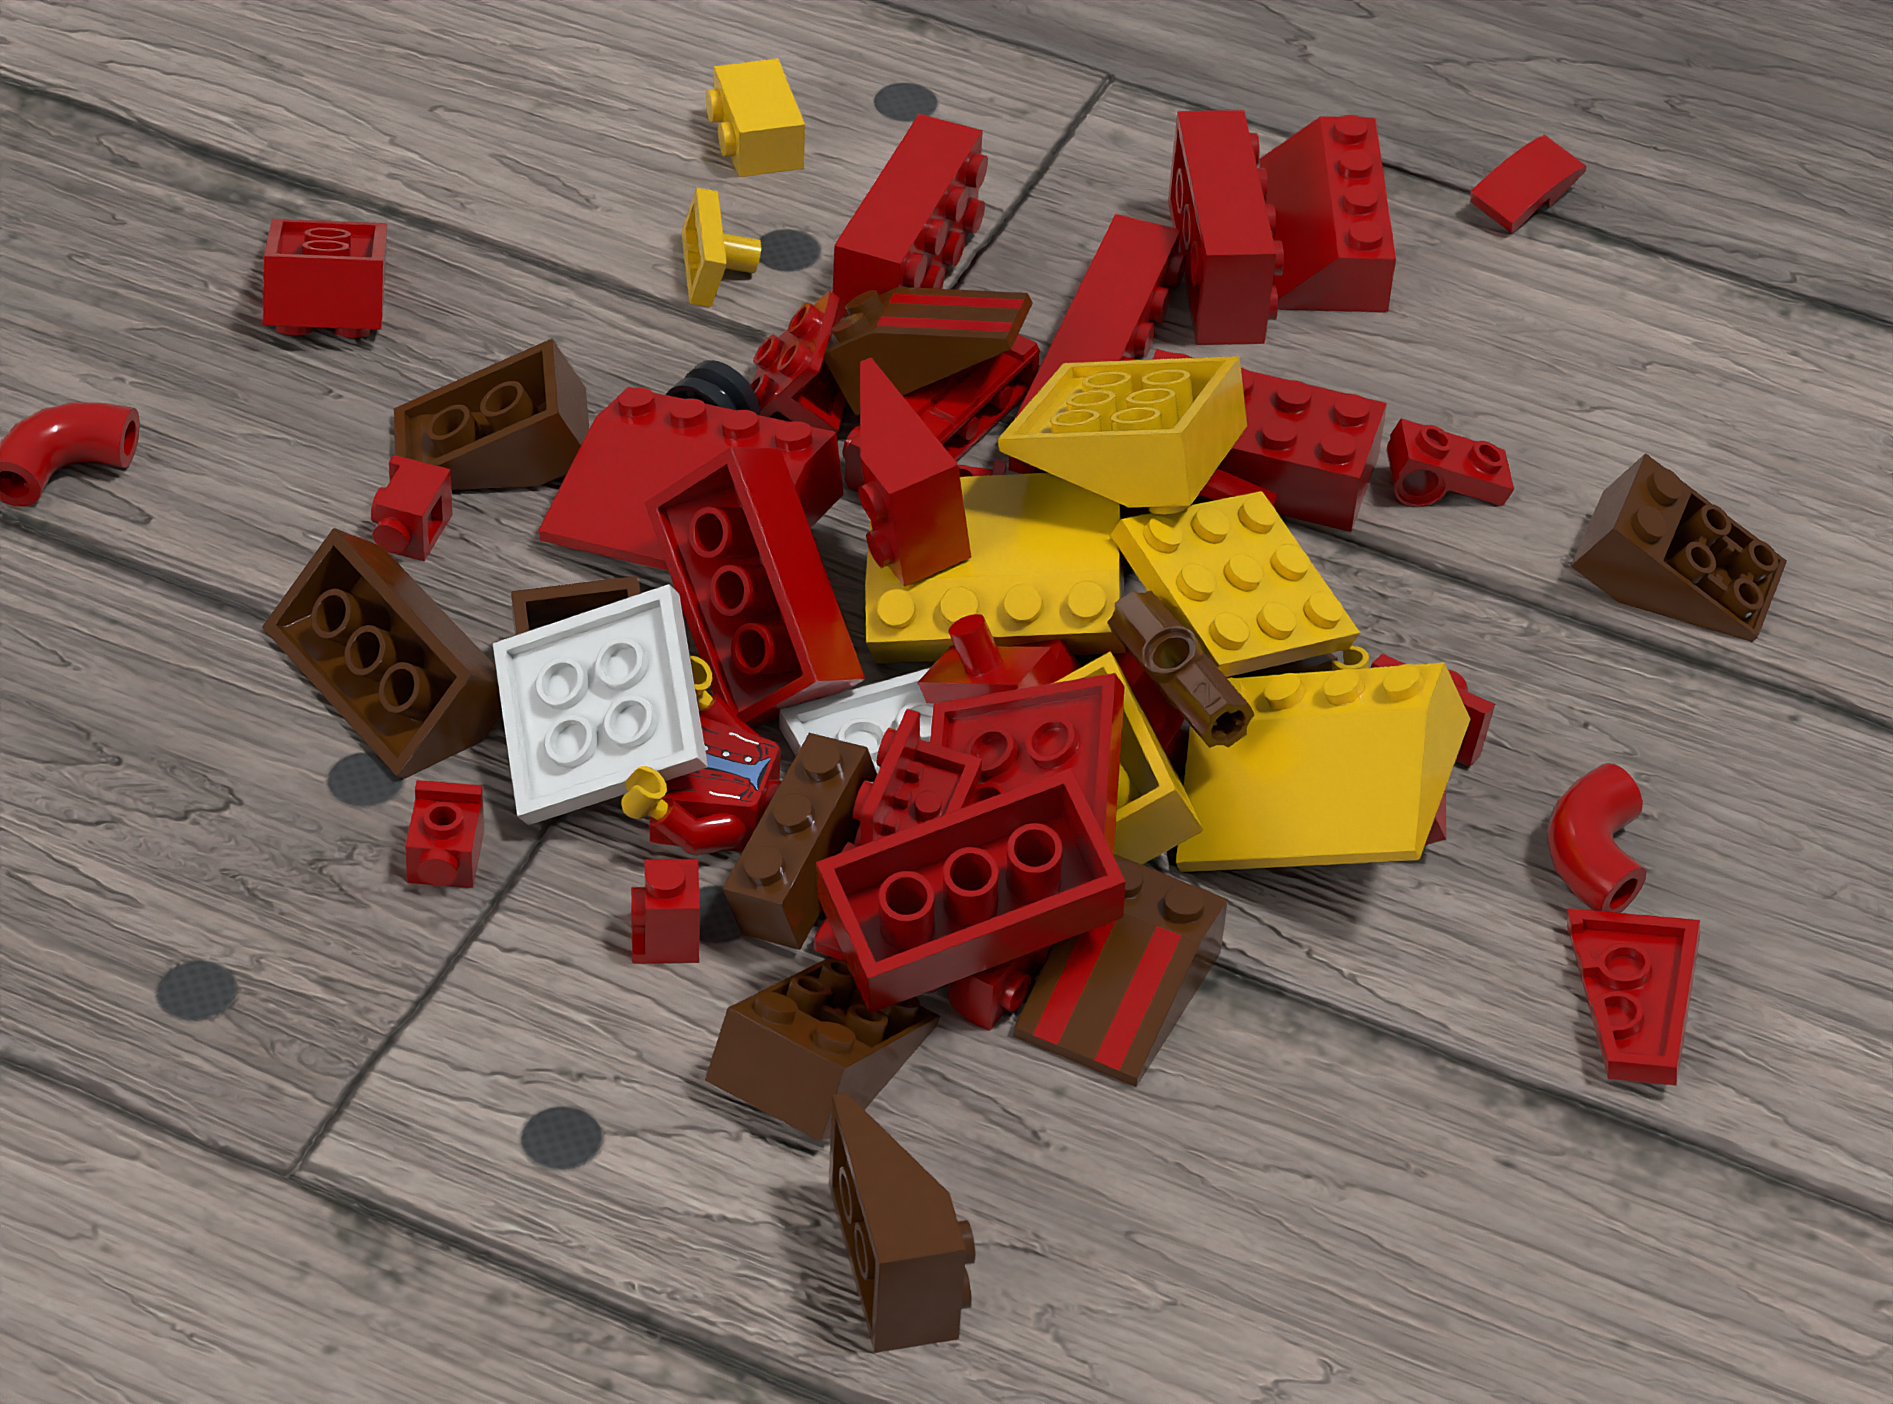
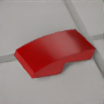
M1544 134L1520 148L1470 191V202L1513 234L1542 204L1550 208L1586 172V165Z

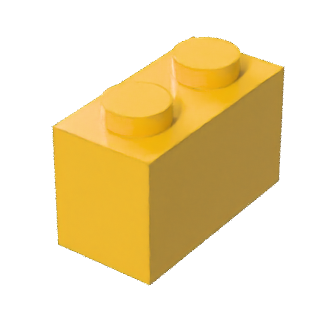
M774 58L714 66L713 89H708L705 93L707 115L710 123L718 122V138L721 153L723 156H731L738 176L746 177L804 169L805 123L779 59Z

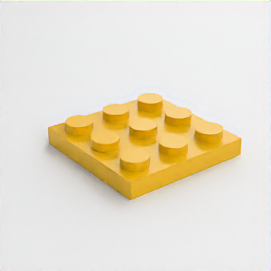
M1262 491L1187 506L1185 510L1173 514L1160 515L1149 513L1124 518L1119 521L1110 535L1147 591L1152 590L1183 627L1188 628L1194 633L1203 651L1225 677L1346 650L1352 646L1360 634V631Z

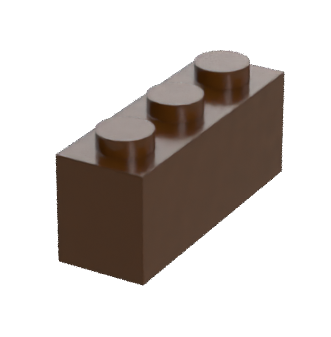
M809 732L722 888L742 935L797 950L802 948L823 909L818 899L816 862L840 854L848 842L854 844L860 826V821L853 819V809L857 794L865 780L874 783L877 776L868 747Z

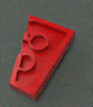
M1567 908V928L1608 1079L1677 1086L1700 941V920Z

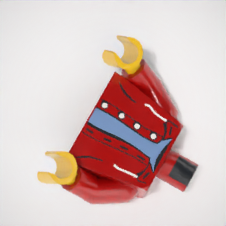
M690 656L708 767L665 781L660 773L653 768L640 766L625 780V787L628 792L622 797V809L628 817L634 819H642L647 814L650 815L651 843L680 846L687 853L694 856L723 850L743 851L782 782L780 781L781 748L776 742L763 738L744 723L717 693L711 696L708 694L706 689L713 680L711 669L704 660L696 656Z

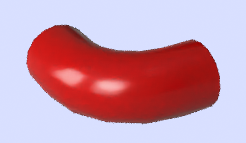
M70 402L41 409L18 422L0 442V501L12 506L21 507L35 504L41 497L50 476L67 465L85 462L122 468L128 467L135 455L139 439L140 418L138 410L132 407L109 403Z
M1611 763L1602 764L1578 779L1558 799L1553 807L1547 831V845L1555 871L1580 901L1591 910L1621 913L1631 904L1642 889L1646 880V870L1617 846L1613 835L1639 817L1642 812L1643 800L1640 789L1634 779L1623 768Z

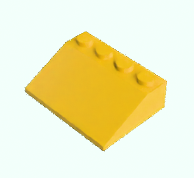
M1240 356L1063 363L998 438L999 451L1128 508L1149 507L1151 513L1160 515L1181 512L1187 506H1191L1247 427Z
M1035 473L960 477L971 558L904 587L888 566L880 568L868 548L865 580L866 644L875 664L937 661L951 645H954L948 632L950 626L960 618L972 614L984 616L996 646H1016L1062 638L1073 655L1106 654L1108 652L1112 654L1126 653V648L1113 634L1107 623L1115 610V602L1124 597V557L1110 536L1119 521L1123 519L1122 504L1053 474ZM871 519L869 524V532L872 531Z
M1445 662L1296 674L1285 673L1281 675L1243 678L1230 677L1227 679L1248 702L1255 714L1248 724L1247 735L1229 748L1224 745H1216L1209 748L1190 726L1184 789L1204 831L1177 846L1176 864L1180 872L1420 860L1469 725L1470 717Z

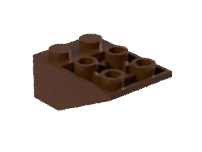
M1645 453L1603 491L1571 567L1619 603L1753 642L1759 636L1787 560L1776 553L1769 544L1759 540L1730 518L1723 509L1709 502L1680 480L1673 471L1663 467Z
M826 958L727 1008L705 1081L821 1142L831 1136L832 1095L847 1092L865 1110L935 1029L940 1015L920 1006V1001L917 997H912L869 1014L847 962L840 959Z

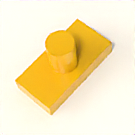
M696 187L681 230L689 304L712 308L725 269L748 273L756 272L761 255V241L759 239L723 233L718 191Z

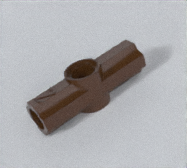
M1132 590L1115 602L1113 615L1107 621L1109 628L1154 681L1166 703L1180 712L1209 748L1216 745H1224L1229 748L1247 735L1248 724L1255 716L1251 706L1206 655L1194 633L1188 628L1183 627L1152 590L1145 593H1137Z

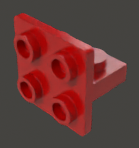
M828 291L814 305L807 302L801 306L793 316L788 329L779 337L774 334L770 335L757 350L753 359V363L757 365V370L750 385L758 399L760 416L770 417L774 412L779 411L789 418L791 422L800 421L809 424L811 427L834 432L838 431L846 398L823 359L827 344L832 337L830 332L840 299L831 291Z
M906 709L898 729L888 728L884 733L876 764L880 766L874 783L865 780L857 794L853 809V819L859 820L860 826L854 844L861 846L968 806L982 774V758L921 740L920 712Z

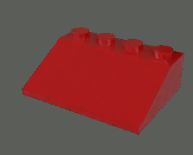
M627 387L595 417L538 530L540 541L669 571L644 502L731 447L781 448L811 529L844 495L837 432L811 427L805 422H788L760 416L750 410H732L705 404L698 399H681L654 393L647 388Z

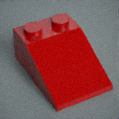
M272 218L264 252L263 325L276 326V332L286 335L311 333V327L335 328V334L343 337H366L370 335V329L382 330L387 223Z
M871 357L861 361L860 458L865 484L858 488V493L862 506L871 519L872 531L866 534V541L877 565L880 568L888 566L905 587L971 558L959 466Z

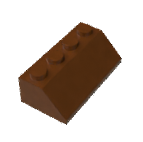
M333 528L262 626L277 645L398 777L406 779L482 742L503 714L496 666L382 546L339 529Z

